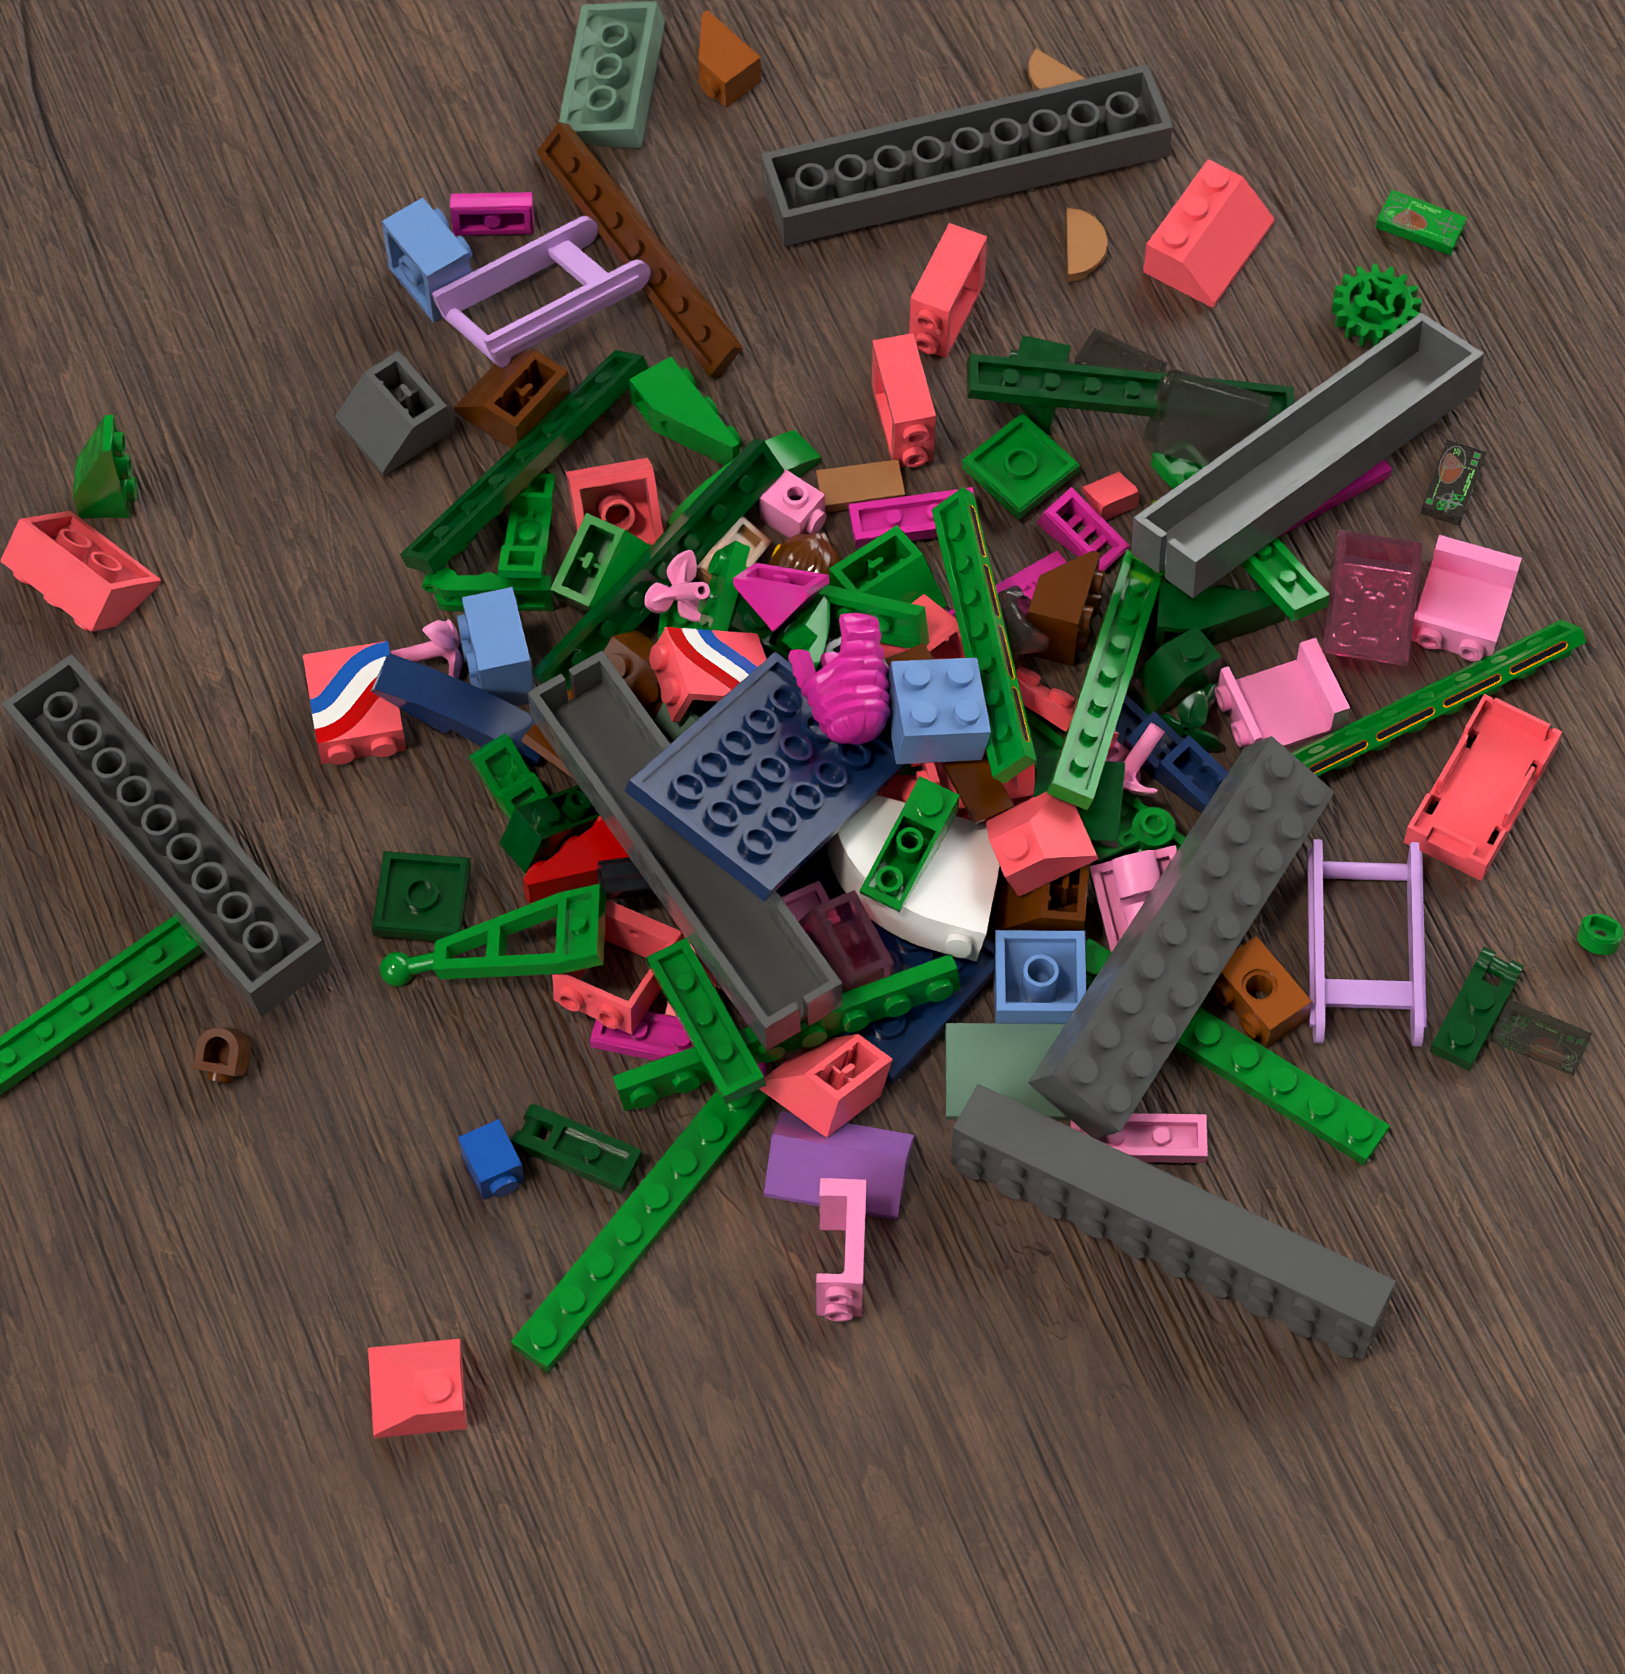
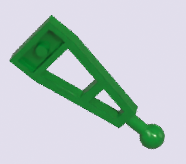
M600 884L560 892L435 941L434 952L414 957H409L402 952L389 953L380 963V976L386 984L393 987H401L409 983L415 974L434 971L441 980L563 974L603 965L606 892ZM557 917L555 953L506 956L508 935ZM487 944L486 957L454 958L458 954Z

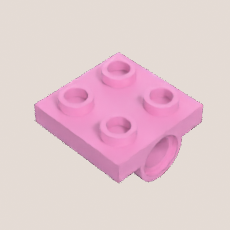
M1175 845L1158 850L1136 852L1115 858L1109 862L1089 866L1111 952L1176 854Z

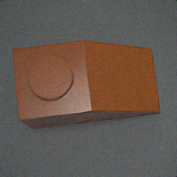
M707 10L701 16L698 82L708 97H715L721 104L727 107L761 82V57Z

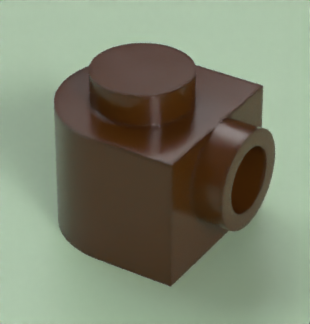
M211 1028L205 1031L200 1036L196 1045L193 1068L208 1071L206 1078L208 1080L224 1083H233L234 1076H247L251 1054L249 1039L242 1031L236 1028Z

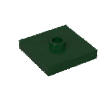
M1038 756L1034 797L1047 792L1058 758ZM1105 761L1088 810L1076 806L1090 840L1095 847L1118 848L1126 770L1125 762Z
M383 851L372 923L373 936L437 941L462 931L471 872V858Z

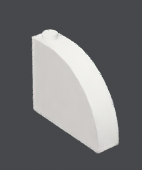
M876 795L826 843L828 858L839 884L862 912L894 935L934 951L952 954L953 957L977 961L987 932L1000 867L989 841L986 824L978 823L974 825L972 820L955 817L941 846L899 913L859 893L905 805V802Z

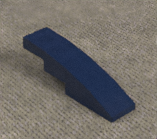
M391 653L386 656L371 692L444 734L451 729L480 747L505 733L510 736L526 765L531 767L538 763L541 755L521 742L524 734L534 724L531 714L478 687L438 670Z
M1126 694L1115 731L1120 733L1116 741L1131 752L1150 723L1160 727L1165 733L1141 766V769L1202 813L1228 771L1190 735L1183 739L1158 714L1153 712L1147 715Z

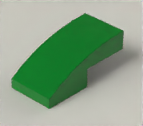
M823 596L804 608L797 615L782 638V641L792 650L800 649L810 652L815 670L819 665L827 642L830 624V602Z
M501 734L468 756L509 821L515 808L548 796L536 774L529 771L509 735Z

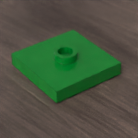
M1023 412L962 459V469L1018 520L1023 518L1080 471V464Z

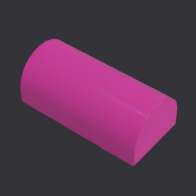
M532 192L451 194L450 211L452 230L455 236L534 234Z

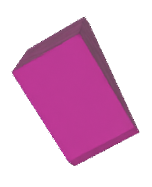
M755 563L735 576L733 584L774 632L799 614L829 584V575Z

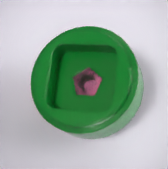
M1603 914L1585 916L1577 931V940L1580 945L1598 955H1610L1617 952L1624 936L1622 926L1615 919Z

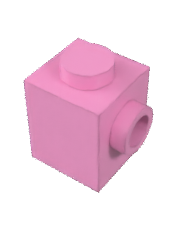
M784 469L785 472L759 498L760 520L788 538L797 534L817 533L822 528L827 517L825 513V494Z

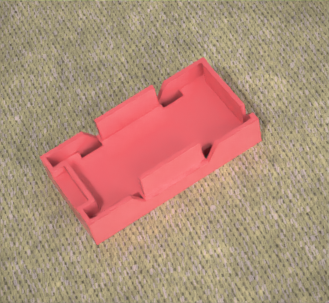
M1484 694L1430 793L1426 794L1409 823L1403 843L1410 846V842H1419V851L1482 881L1554 755L1562 731L1556 728L1549 729V723L1497 698L1493 700L1492 697ZM1476 735L1477 738L1471 748H1467L1466 744L1469 737L1474 738ZM1533 763L1537 765V766H1536V773H1535V775H1534L1535 767L1531 766ZM1437 801L1439 802L1432 815L1426 813L1431 803L1436 804ZM1497 830L1499 831L1498 837L1494 845H1491L1489 841L1493 832Z

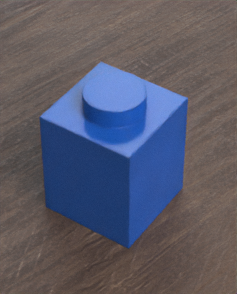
M499 1119L458 1137L461 1156L483 1200L491 1196H506L518 1187V1184L524 1182L522 1164Z

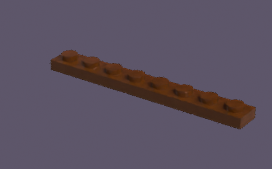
M558 122L536 151L584 215L589 216L597 223L598 233L621 263L625 265L633 260H642L649 266L650 278L642 290L710 377L720 378L742 351V345L572 127L567 123Z

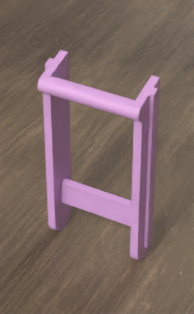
M582 216L431 294L442 317L498 367L504 368L510 363L512 356L642 289L650 278V268L642 260H633L607 273L581 251V249L589 246L598 234L597 223L589 216ZM556 262L584 285L490 335H487L461 312Z
M1314 839L1312 848L1307 850L1309 998L1312 1000L1309 1025L1313 1027V1043H1324L1325 1007L1410 1009L1411 1045L1421 1047L1424 1030L1426 1031L1427 1018L1422 851H1419V842H1410L1407 864L1323 861L1322 840ZM1323 879L1407 881L1409 981L1325 979Z

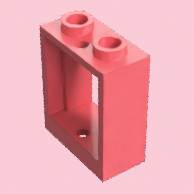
M951 223L948 224L910 298L909 334H914L919 351L925 354H936L944 358L948 357L985 283L987 236Z
M914 334L873 340L872 390L891 460L898 459L900 467L906 466L911 468L934 461L936 414Z
M606 900L604 944L608 941L646 958L682 940V931L615 902ZM588 968L563 974H552L554 1001L559 1002L561 1006L569 1011H579L597 1019L608 1028H618L629 1034L634 1032L661 991V987L651 969H649L629 1001L581 981L580 979Z

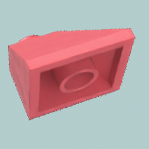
M1047 792L986 820L988 837L1004 877L1019 897L1099 859L1076 805L1051 796Z
M460 1339L368 1348L374 1438L467 1429Z

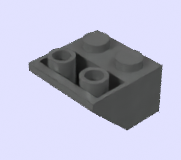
M399 351L364 372L335 415L336 423L383 477L451 433L447 405Z

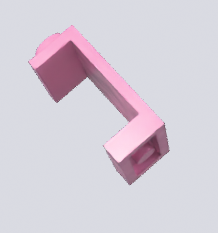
M1439 535L1421 599L1412 620L1408 640L1417 642L1427 649H1442L1459 654L1462 658L1469 661H1479L1486 656H1492L1522 558Z
M1316 638L1300 643L1297 660L1235 680L1229 666L1222 668L1218 687L1214 689L1220 710L1222 712L1228 711L1233 722L1231 723V730L1238 747H1246L1272 736L1282 746L1289 748L1328 735L1346 726L1350 711L1348 702Z

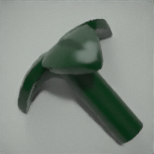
M1207 683L1203 689L1193 692L1181 702L1176 710L1181 721L1169 714H1159V716L1181 737L1183 735H1190L1205 751L1217 753L1223 750L1222 742L1217 736L1201 730L1200 727L1206 723L1208 712L1216 701L1214 689L1217 686L1212 683Z

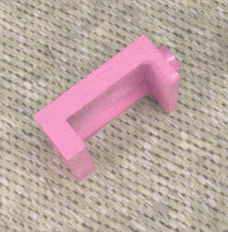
M820 1178V1230L846 1231L844 1272L842 1274L820 1273L816 1275V1315L825 1316L826 1319L831 1321L844 1322L851 1320L853 1317H862L866 1180Z

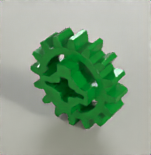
M1373 264L1371 272L1368 273L1361 266L1356 267L1355 277L1345 274L1342 278V284L1335 287L1331 314L1336 315L1334 325L1336 327L1346 326L1344 334L1346 339L1357 335L1359 337V346L1363 347L1367 340L1373 341L1375 346L1420 314L1422 299L1416 298L1418 292L1417 285L1407 286V274H1403L1398 278L1393 276L1394 267L1391 266L1385 273L1379 271L1377 264ZM1358 294L1354 297V302L1350 304V300L1352 299V297ZM1403 309L1402 314L1395 319L1398 316L1399 310Z

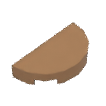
M1037 48L1029 59L1028 77L1033 91L1085 79Z
M1067 207V282H1074L1086 279L1090 272L1096 270L1098 266H1102L1106 257L1108 239L1105 228L1096 217L1083 210Z

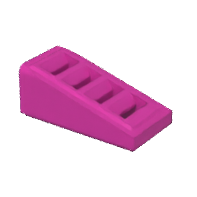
M1072 487L1045 510L1037 521V524L1047 534L1077 557L1090 551L1096 552L1103 544H1109L1112 548L1104 556L1100 557L1099 570L1105 571L1130 548V545ZM1066 512L1073 516L1067 523L1061 518ZM1080 522L1086 527L1077 534L1073 528ZM1093 532L1098 538L1089 546L1084 540Z

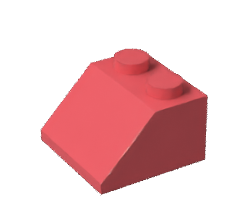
M648 458L566 472L576 532L585 514L588 513L628 531L651 546L663 534L654 470Z

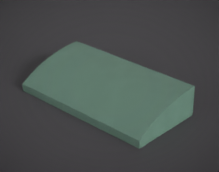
M657 1L584 4L581 6L559 122L569 124L584 144L612 148H642L665 19Z
M946 1023V1120H958L977 1084L1054 1120H1070L1028 1084V1081L1065 1024Z

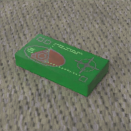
M1391 190L1377 218L1375 228L1451 256L1466 225L1467 217Z

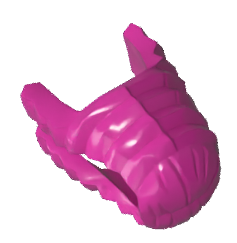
M848 613L841 614L839 618L842 636L840 652L823 653L820 658L823 666L822 669L818 672L815 671L810 652L806 650H791L788 659L792 664L797 686L801 688L802 696L807 698V703L812 708L813 718L819 723L820 731L836 743L863 744L878 737L884 729L888 717L891 715L889 708L891 696L888 693L890 684L887 680L889 669L884 662V650L880 646L882 635L879 630L877 617L870 614Z

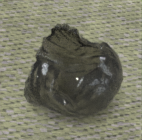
M1015 585L1000 591L997 595L1014 667L1017 670L1019 666L1023 667L1025 664L1024 654L1045 652L1048 650L1050 639L1027 620L1031 599L1024 595L1019 586Z

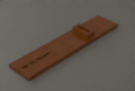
M925 643L890 656L886 658L885 662L890 667L891 661L934 659ZM985 752L982 760L941 762L957 794L960 795V799L974 825L1014 808L1002 783L992 777L989 760Z

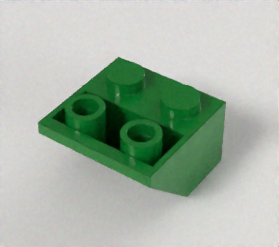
M586 513L550 590L557 600L588 613L651 545L620 527Z
M898 525L829 568V585L907 603H912L925 594L945 611L947 610L948 605L923 554Z

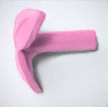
M686 550L678 554L666 570L668 579L672 584L671 587L657 582L654 583L646 592L645 606L653 613H665L673 601L677 600L679 615L689 621L699 622L701 613L698 612L699 600L708 597L710 588L705 582H691L696 577L697 563L694 552Z
M450 619L446 621L437 620L423 628V632L432 641L391 652V654L413 662L442 656L449 662L450 676L459 679L462 671L463 657L458 647H461L460 635Z
M1153 723L1149 724L1124 760L1126 766L1124 789L1134 795L1153 797L1157 793V789L1140 785V768L1165 733Z

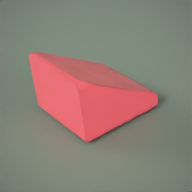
M1120 472L1082 487V492L1091 507L1105 521L1138 507L1140 495L1138 489Z

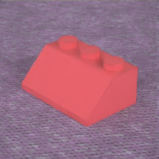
M1208 159L1147 242L1143 272L1214 308L1273 226L1275 218L1244 177Z
M72 511L19 519L0 562L13 571L15 578L23 583L32 585L43 594L46 602L63 609L74 618L77 626L91 632L117 627L158 588L161 582L159 577Z

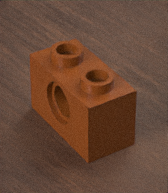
M1257 936L1234 951L1211 987L1218 1001L1224 1006L1230 1005L1239 1016L1240 1025L1245 1033L1252 1039L1257 1037L1265 1048H1268L1306 1022L1309 1017L1312 1000ZM1259 990L1268 997L1256 999L1251 997L1248 992Z

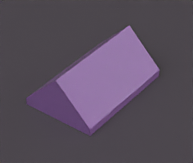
M781 1111L771 1138L764 1197L819 1206L820 1178L866 1180V1215L898 1220L914 1135L846 1123L826 1138L793 1113Z

